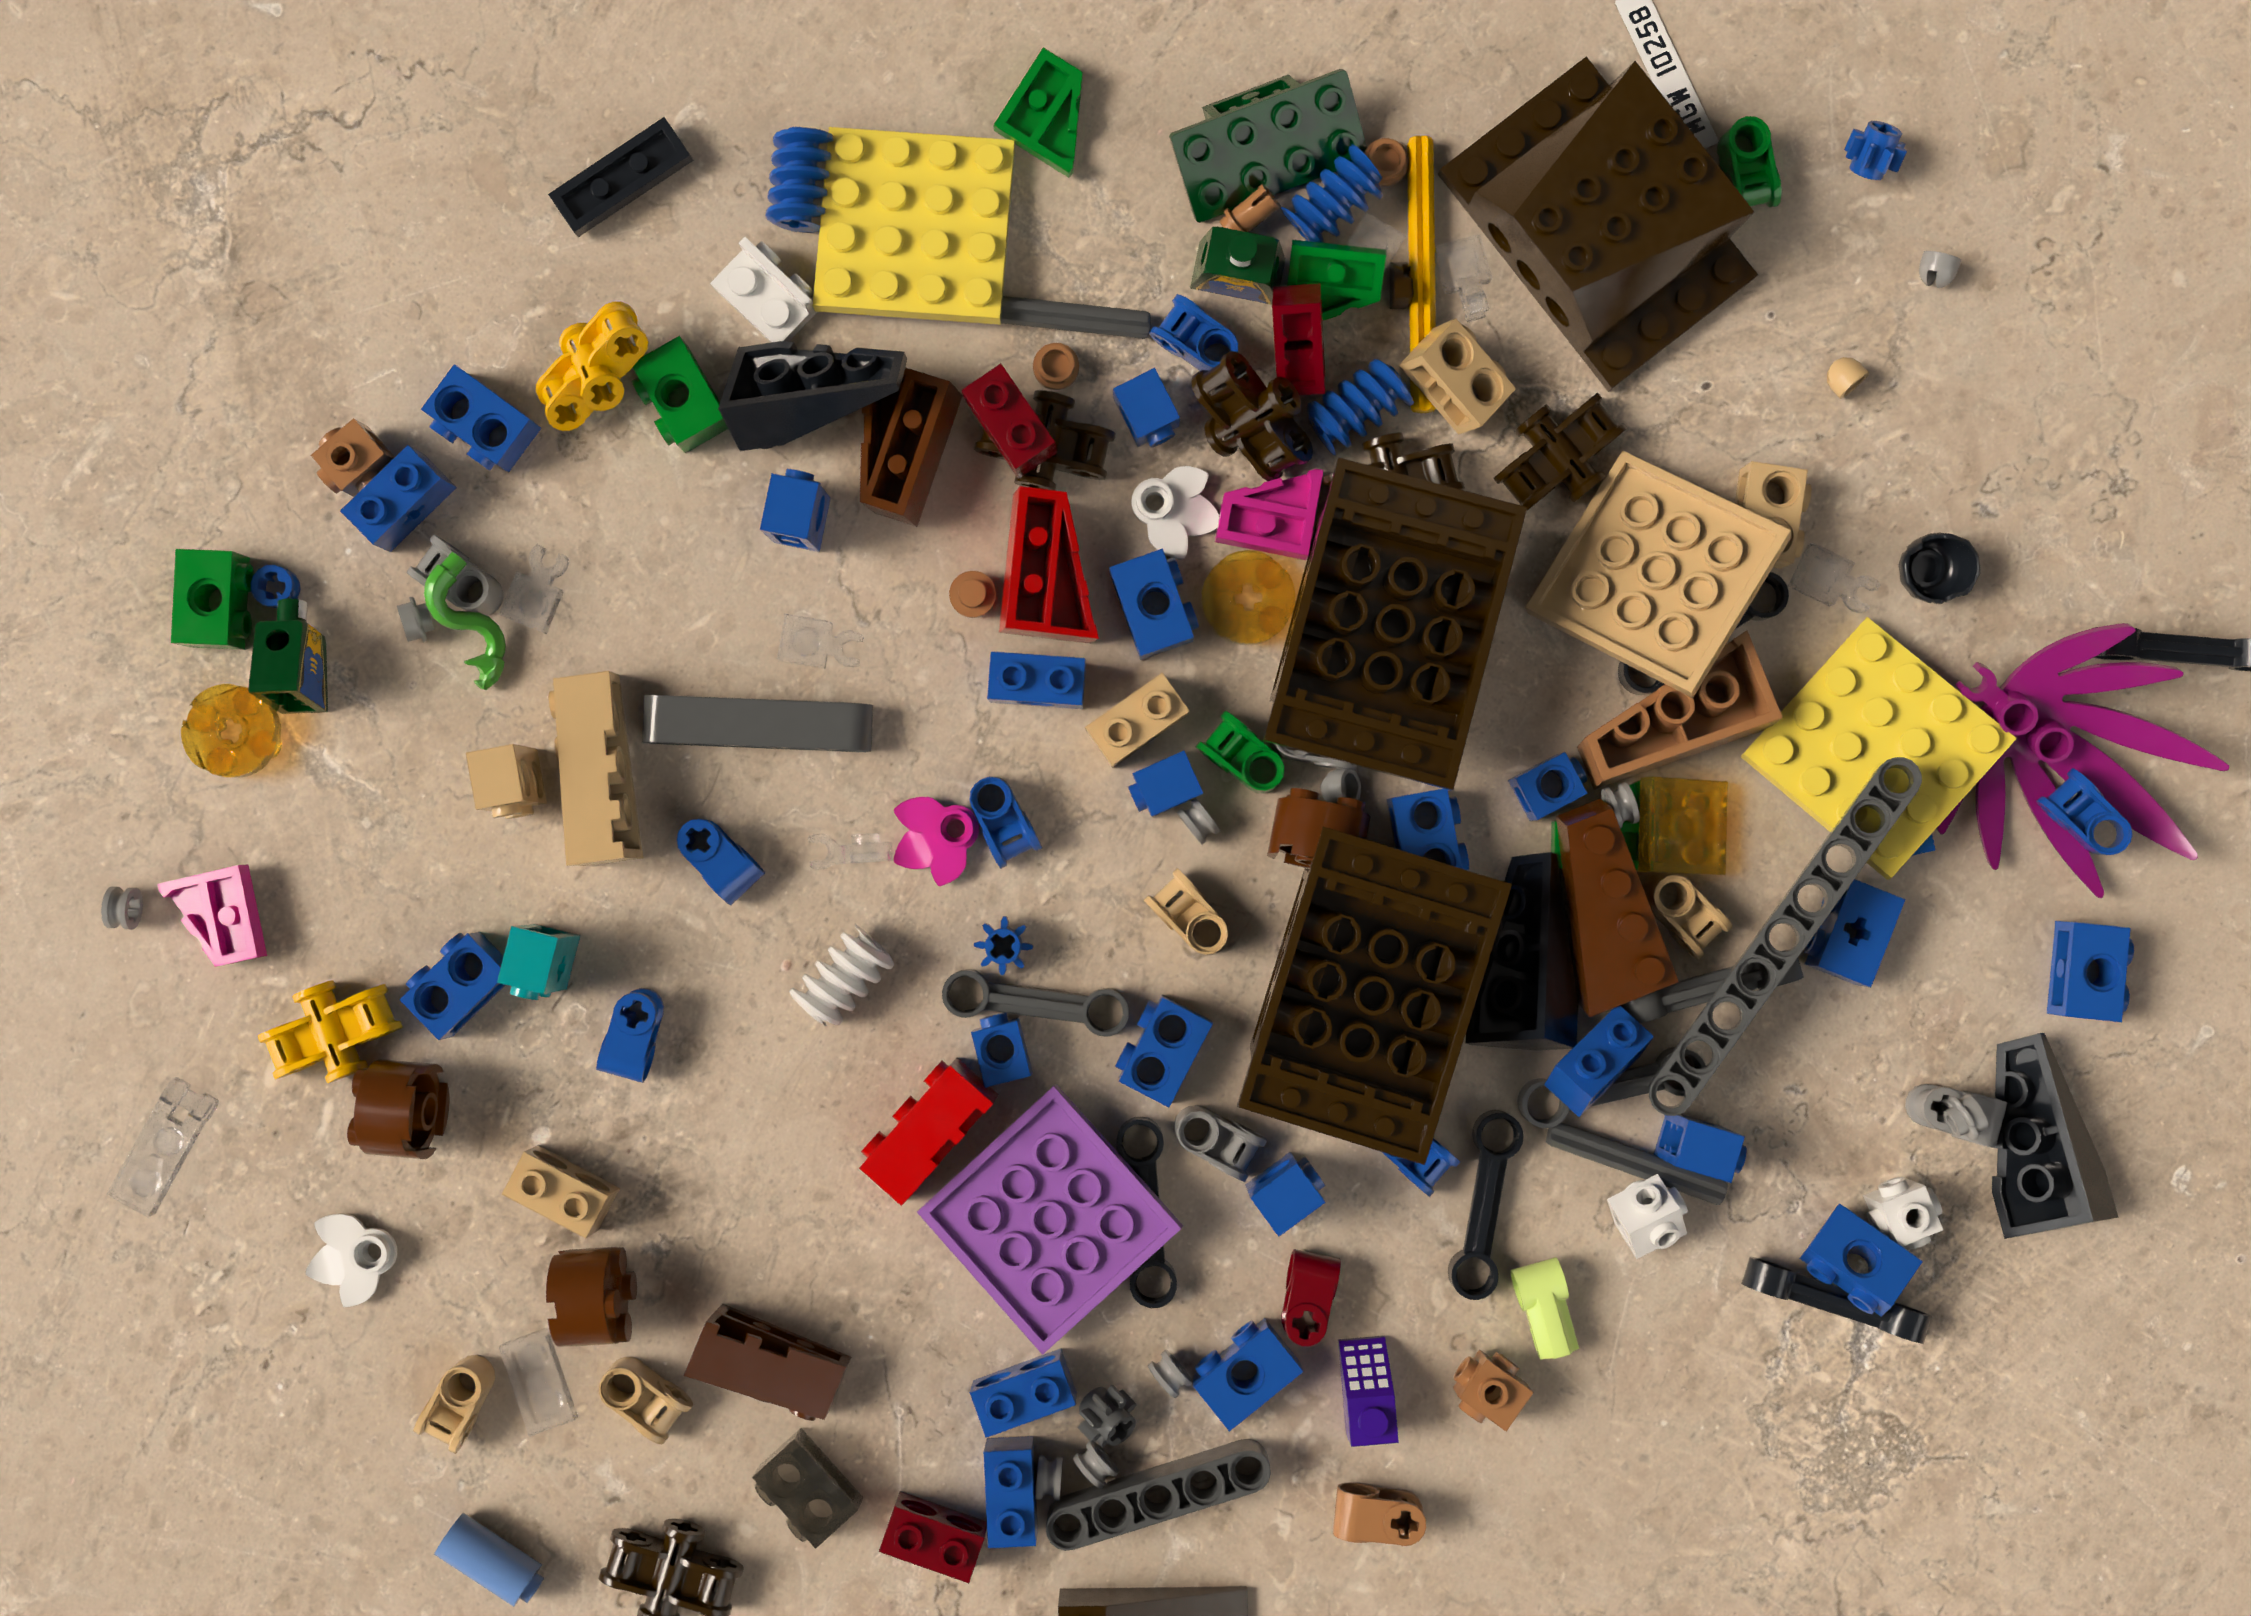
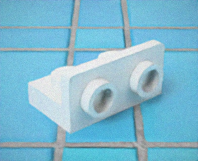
M744 237L738 243L742 251L710 284L770 342H789L817 313L814 311L813 301L810 299L814 291L796 273L788 278L777 267L781 262L780 258L764 242L760 241L755 246Z

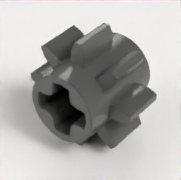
M1111 1385L1108 1389L1097 1387L1091 1390L1080 1403L1079 1414L1085 1420L1080 1423L1078 1429L1091 1443L1096 1441L1101 1447H1104L1107 1443L1112 1446L1124 1442L1135 1428L1136 1420L1130 1412L1137 1404L1123 1389L1118 1391L1114 1385Z

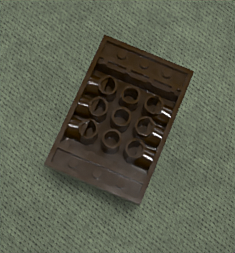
M1586 56L1443 166L1438 173V176L1608 392L1758 276V273L1730 239L1754 214V210L1636 61L1609 85Z
M1338 458L1325 508L1316 523L1309 549V555L1270 697L1273 705L1263 741L1446 790H1454L1527 507Z
M1322 826L1310 869L1304 868L1250 1043L1251 1060L1237 1107L1425 1165L1512 884Z

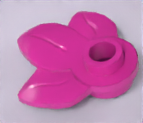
M931 797L908 799L894 808V813L898 820L909 829L897 846L893 858L894 863L909 869L930 867L933 879L938 886L946 885L957 879L966 867L967 849L975 843L979 835V822L976 815L970 809L961 805L944 807ZM955 819L961 820L965 826L964 833L957 838L952 837L948 832L949 823Z

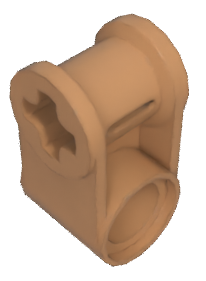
M1349 1482L1338 1484L1333 1535L1335 1537L1354 1543L1375 1542L1411 1546L1419 1542L1424 1536L1426 1518L1423 1514V1506L1414 1493L1407 1490L1373 1487L1361 1483ZM1401 1511H1409L1411 1515L1406 1518L1405 1524H1397L1396 1519L1400 1518Z

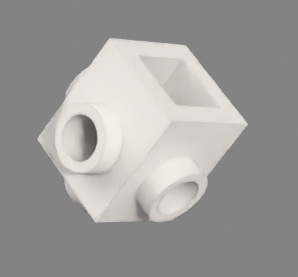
M1658 1174L1646 1180L1633 1182L1624 1191L1607 1199L1614 1223L1636 1259L1656 1249L1670 1247L1680 1237L1687 1234L1682 1216L1688 1213L1687 1206L1675 1187L1667 1189Z
M1897 1177L1881 1183L1878 1186V1190L1863 1195L1870 1211L1867 1212L1869 1224L1906 1250L1916 1249L1928 1244L1931 1241L1930 1235L1943 1231L1938 1215L1942 1214L1941 1204L1931 1188H1926L1923 1184L1905 1177ZM1910 1211L1911 1217L1906 1218L1907 1213Z

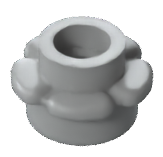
M409 597V603L397 606L407 641L422 638L423 642L427 641L425 632L434 630L426 603L416 605L414 597Z
M1970 1094L1959 1099L1955 1096L1949 1098V1109L1944 1111V1117L1948 1126L1957 1137L1965 1135L1971 1140H1977L1978 1133L1989 1127L1982 1108Z

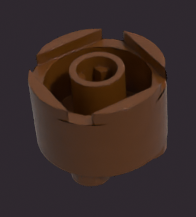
M1291 788L1290 795L1278 798L1267 856L1275 859L1278 853L1282 852L1285 853L1284 863L1310 869L1322 826L1367 839L1371 816L1364 812L1366 803L1357 799L1338 797L1336 804L1318 800L1319 793L1315 791Z
M379 1059L374 1061L368 1069H358L352 1080V1093L356 1100L354 1117L351 1119L347 1129L349 1144L359 1146L365 1154L414 1159H427L431 1157L437 1148L429 1146L434 1135L443 1136L449 1114L450 1094L448 1083L439 1082L437 1073L444 1072L442 1067L438 1064Z
M624 1247L558 1251L560 1255H554L551 1259L546 1283V1303H555L557 1318L548 1319L549 1331L555 1345L558 1347L629 1342L632 1335V1321L628 1313V1300L636 1299L637 1277L634 1271H626L627 1257Z

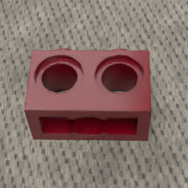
M1321 283L1273 286L1272 315L1276 377L1288 379L1294 385L1299 395L1325 394Z
M1001 363L961 390L965 402L1018 479L1057 453L1055 441Z
M900 1491L879 1552L969 1584L985 1539L987 1521Z

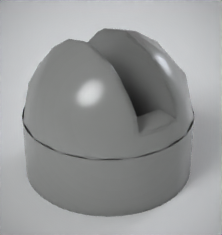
M1924 251L1919 268L1920 278L1925 285L1931 286L1936 277L1937 288L1945 287L1957 275L1961 259L1941 252Z
M1336 769L1329 772L1320 786L1322 797L1327 802L1336 804L1338 797L1359 800L1361 794L1359 776L1355 770Z

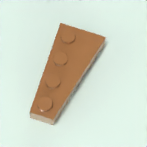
M1746 630L1724 646L1693 698L1665 684L1639 703L1634 704L1587 735L1577 748L1592 787L1596 790L1758 733L1773 726L1783 717L1748 630Z

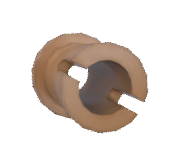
M1261 184L1255 192L1233 210L1229 208L1224 210L1225 217L1220 220V224L1223 228L1250 233L1276 210L1278 211L1281 205L1278 200H1273L1275 196L1267 186Z

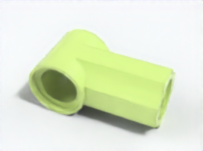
M1557 1257L1510 1270L1514 1291L1522 1311L1526 1312L1538 1357L1540 1359H1556L1570 1355L1573 1351L1578 1350L1579 1345L1566 1299L1569 1298L1568 1287Z

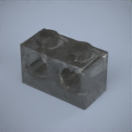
M802 1428L762 1462L752 1476L756 1482V1492L761 1499L771 1507L777 1505L787 1516V1526L794 1536L802 1542L808 1540L815 1549L858 1511L864 1498ZM781 1464L795 1466L800 1473V1480L797 1482L783 1480L778 1473V1466ZM815 1499L826 1501L832 1509V1514L828 1517L814 1515L810 1510L809 1502Z

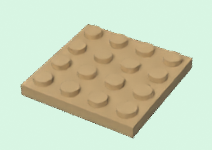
M1622 450L1525 609L1528 614L1693 698L1791 539V530Z

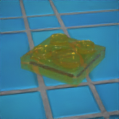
M1655 776L1641 777L1638 872L1726 875L1728 781Z

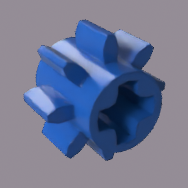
M1869 121L1864 132L1853 129L1844 149L1847 151L1846 158L1852 160L1849 166L1851 171L1871 180L1883 179L1887 169L1898 172L1907 153V150L1904 149L1906 144L1900 141L1902 132L1895 126L1881 121Z
M1007 916L1002 917L1001 928L994 930L990 924L984 923L982 925L983 929L989 936L986 941L974 943L976 948H985L987 954L981 966H987L992 961L998 963L1000 975H1005L1007 963L1012 961L1017 967L1022 969L1025 964L1019 957L1021 951L1033 949V944L1022 943L1020 937L1025 932L1027 926L1024 924L1016 930L1008 928L1009 920ZM996 934L1002 938L1009 934L1014 937L1015 942L1011 948L1015 954L1011 958L1005 953L998 957L992 951L997 945L993 939Z

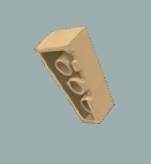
M611 671L553 678L554 690L549 691L548 700L551 715L556 719L557 737L555 738V754L559 763L566 866H592L643 859L620 676Z

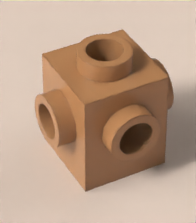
M354 418L344 427H338L326 433L319 441L320 447L311 454L312 458L321 467L316 473L323 483L336 494L343 491L353 497L395 458L368 426Z
M1479 1349L1474 1358L1468 1356L1462 1361L1453 1377L1456 1381L1453 1389L1459 1399L1462 1400L1458 1407L1477 1422L1482 1424L1484 1419L1488 1418L1506 1432L1534 1392L1525 1381L1516 1376L1520 1368L1497 1351L1491 1358Z

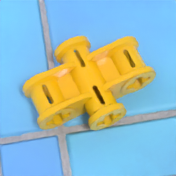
M624 302L605 304L589 323L570 325L561 334L559 345L563 355L555 360L536 383L537 396L540 402L546 406L545 415L553 428L561 431L576 429L585 422L594 410L606 411L612 409L622 400L624 387L621 378L644 356L648 349L647 336L637 326L638 319L636 313L629 304ZM607 319H609V321H610V324H611V326H612V328H613L612 330H611L610 327H609V324H608V322H607ZM631 335H632V338H633V340H634V342H635V344H636L635 346L633 345V343H632V341H631V339H630V336H631ZM572 340L574 341V344H575V346H576V348H577V351L575 350V348H574V346H573V344H572V342H571ZM606 383H608V385H609V387H610V389H611V391H612L611 393L609 392V389H608Z
M334 980L315 985L292 996L294 1003L301 1004L305 1017L280 1025L257 1036L260 1043L266 1044L276 1068L272 1073L274 1079L294 1074L322 1060L328 1071V1074L325 1076L327 1083L355 1074L358 1069L368 1068L367 1061L360 1060L356 1046L403 1028L401 1021L394 1019L385 994L388 992L386 984L357 993L337 1003L333 990L336 988Z

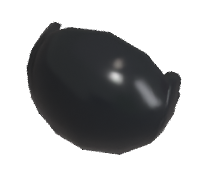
M1930 533L1914 540L1907 546L1906 551L1902 553L1898 565L1901 584L1911 597L1927 603L1933 602L1934 604H1943L1956 597L1966 596L1972 591L1980 575L1979 554L1969 540L1950 533Z

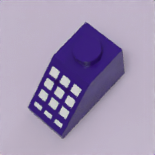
M1385 1336L1338 1339L1345 1430L1351 1447L1399 1443L1395 1394Z

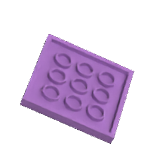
M1057 1084L1048 1090L917 1211L921 1218L1042 1355L1183 1227L1182 1223Z

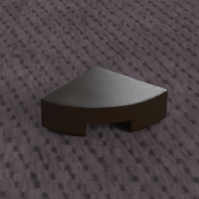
M1408 262L1389 263L1390 309H1406L1414 297L1413 278L1409 277L1411 266L1408 265Z

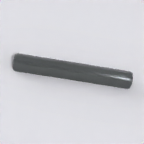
M1003 296L1001 324L1145 339L1149 336L1151 315L1147 311Z
M1562 1122L1548 1129L1546 1143L1563 1151L1645 1180L1658 1174L1666 1187H1675L1679 1192L1716 1205H1720L1723 1202L1727 1193L1728 1183L1726 1181L1675 1167L1655 1155Z

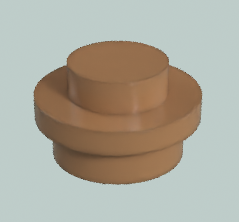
M1382 138L1375 140L1366 148L1364 154L1375 165L1383 178L1379 182L1380 186L1394 185L1405 176L1409 166V157L1401 143L1394 139Z
M1047 344L1034 357V375L1037 381L1047 389H1065L1072 385L1078 377V357L1073 349L1065 344Z
M966 571L953 580L949 590V598L952 606L959 614L969 618H977L987 614L994 606L996 589L992 580L984 573Z

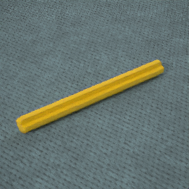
M1430 136L1410 137L1407 144L1409 157L1407 169L1409 265L1411 266L1409 277L1413 278L1414 297L1409 304L1410 353L1436 327L1434 143ZM1410 379V393L1414 404L1411 406L1412 412L1420 414L1434 412L1436 408Z

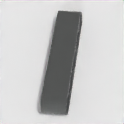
M644 695L642 743L871 752L873 705L844 702Z
M1241 1439L1108 1481L1103 1489L1092 1486L1060 1497V1501H1054L1049 1507L1046 1522L1047 1537L1050 1543L1057 1549L1064 1551L1075 1550L1256 1493L1266 1486L1271 1475L1267 1452L1259 1442L1252 1439ZM1248 1456L1257 1458L1261 1462L1257 1472L1251 1475H1244L1236 1470V1464L1240 1459ZM1199 1471L1211 1472L1216 1477L1213 1485L1207 1489L1196 1488L1191 1484L1190 1480ZM1154 1485H1162L1170 1490L1171 1495L1162 1503H1154L1147 1499L1145 1493ZM1115 1499L1122 1502L1126 1510L1118 1517H1109L1102 1513L1100 1506L1107 1500ZM1063 1514H1072L1079 1519L1081 1524L1073 1531H1064L1056 1525L1055 1520Z

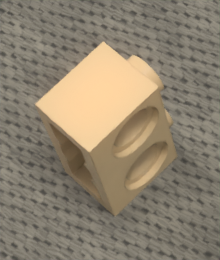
M1457 318L1433 328L1399 365L1458 435L1482 427L1516 389L1506 377L1504 368L1486 354L1477 343L1474 333L1467 326L1461 324ZM1442 349L1448 356V363L1443 358ZM1472 384H1473V385L1476 387V389H1477L1478 399L1476 398V396H1475L1474 393H1473Z
M1751 461L1739 470L1735 504L1791 530V539L1773 568L1782 569L1793 564L1795 558L1800 557L1804 547L1805 533L1804 530H1799L1801 514L1808 509L1812 493L1811 485L1806 484L1808 470ZM1768 482L1775 483L1782 489L1783 501L1781 504L1773 503L1767 497L1766 486Z
M1162 672L1088 724L1085 730L1110 766L1114 768L1188 716L1190 711Z
M509 744L466 752L476 810L492 811L493 818L505 817V819L533 815V806L547 804L538 750L536 748Z
M537 1145L523 1152L502 1195L587 1238L599 1230L620 1188Z

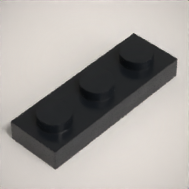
M663 117L548 195L575 235L580 237L694 160L666 118Z

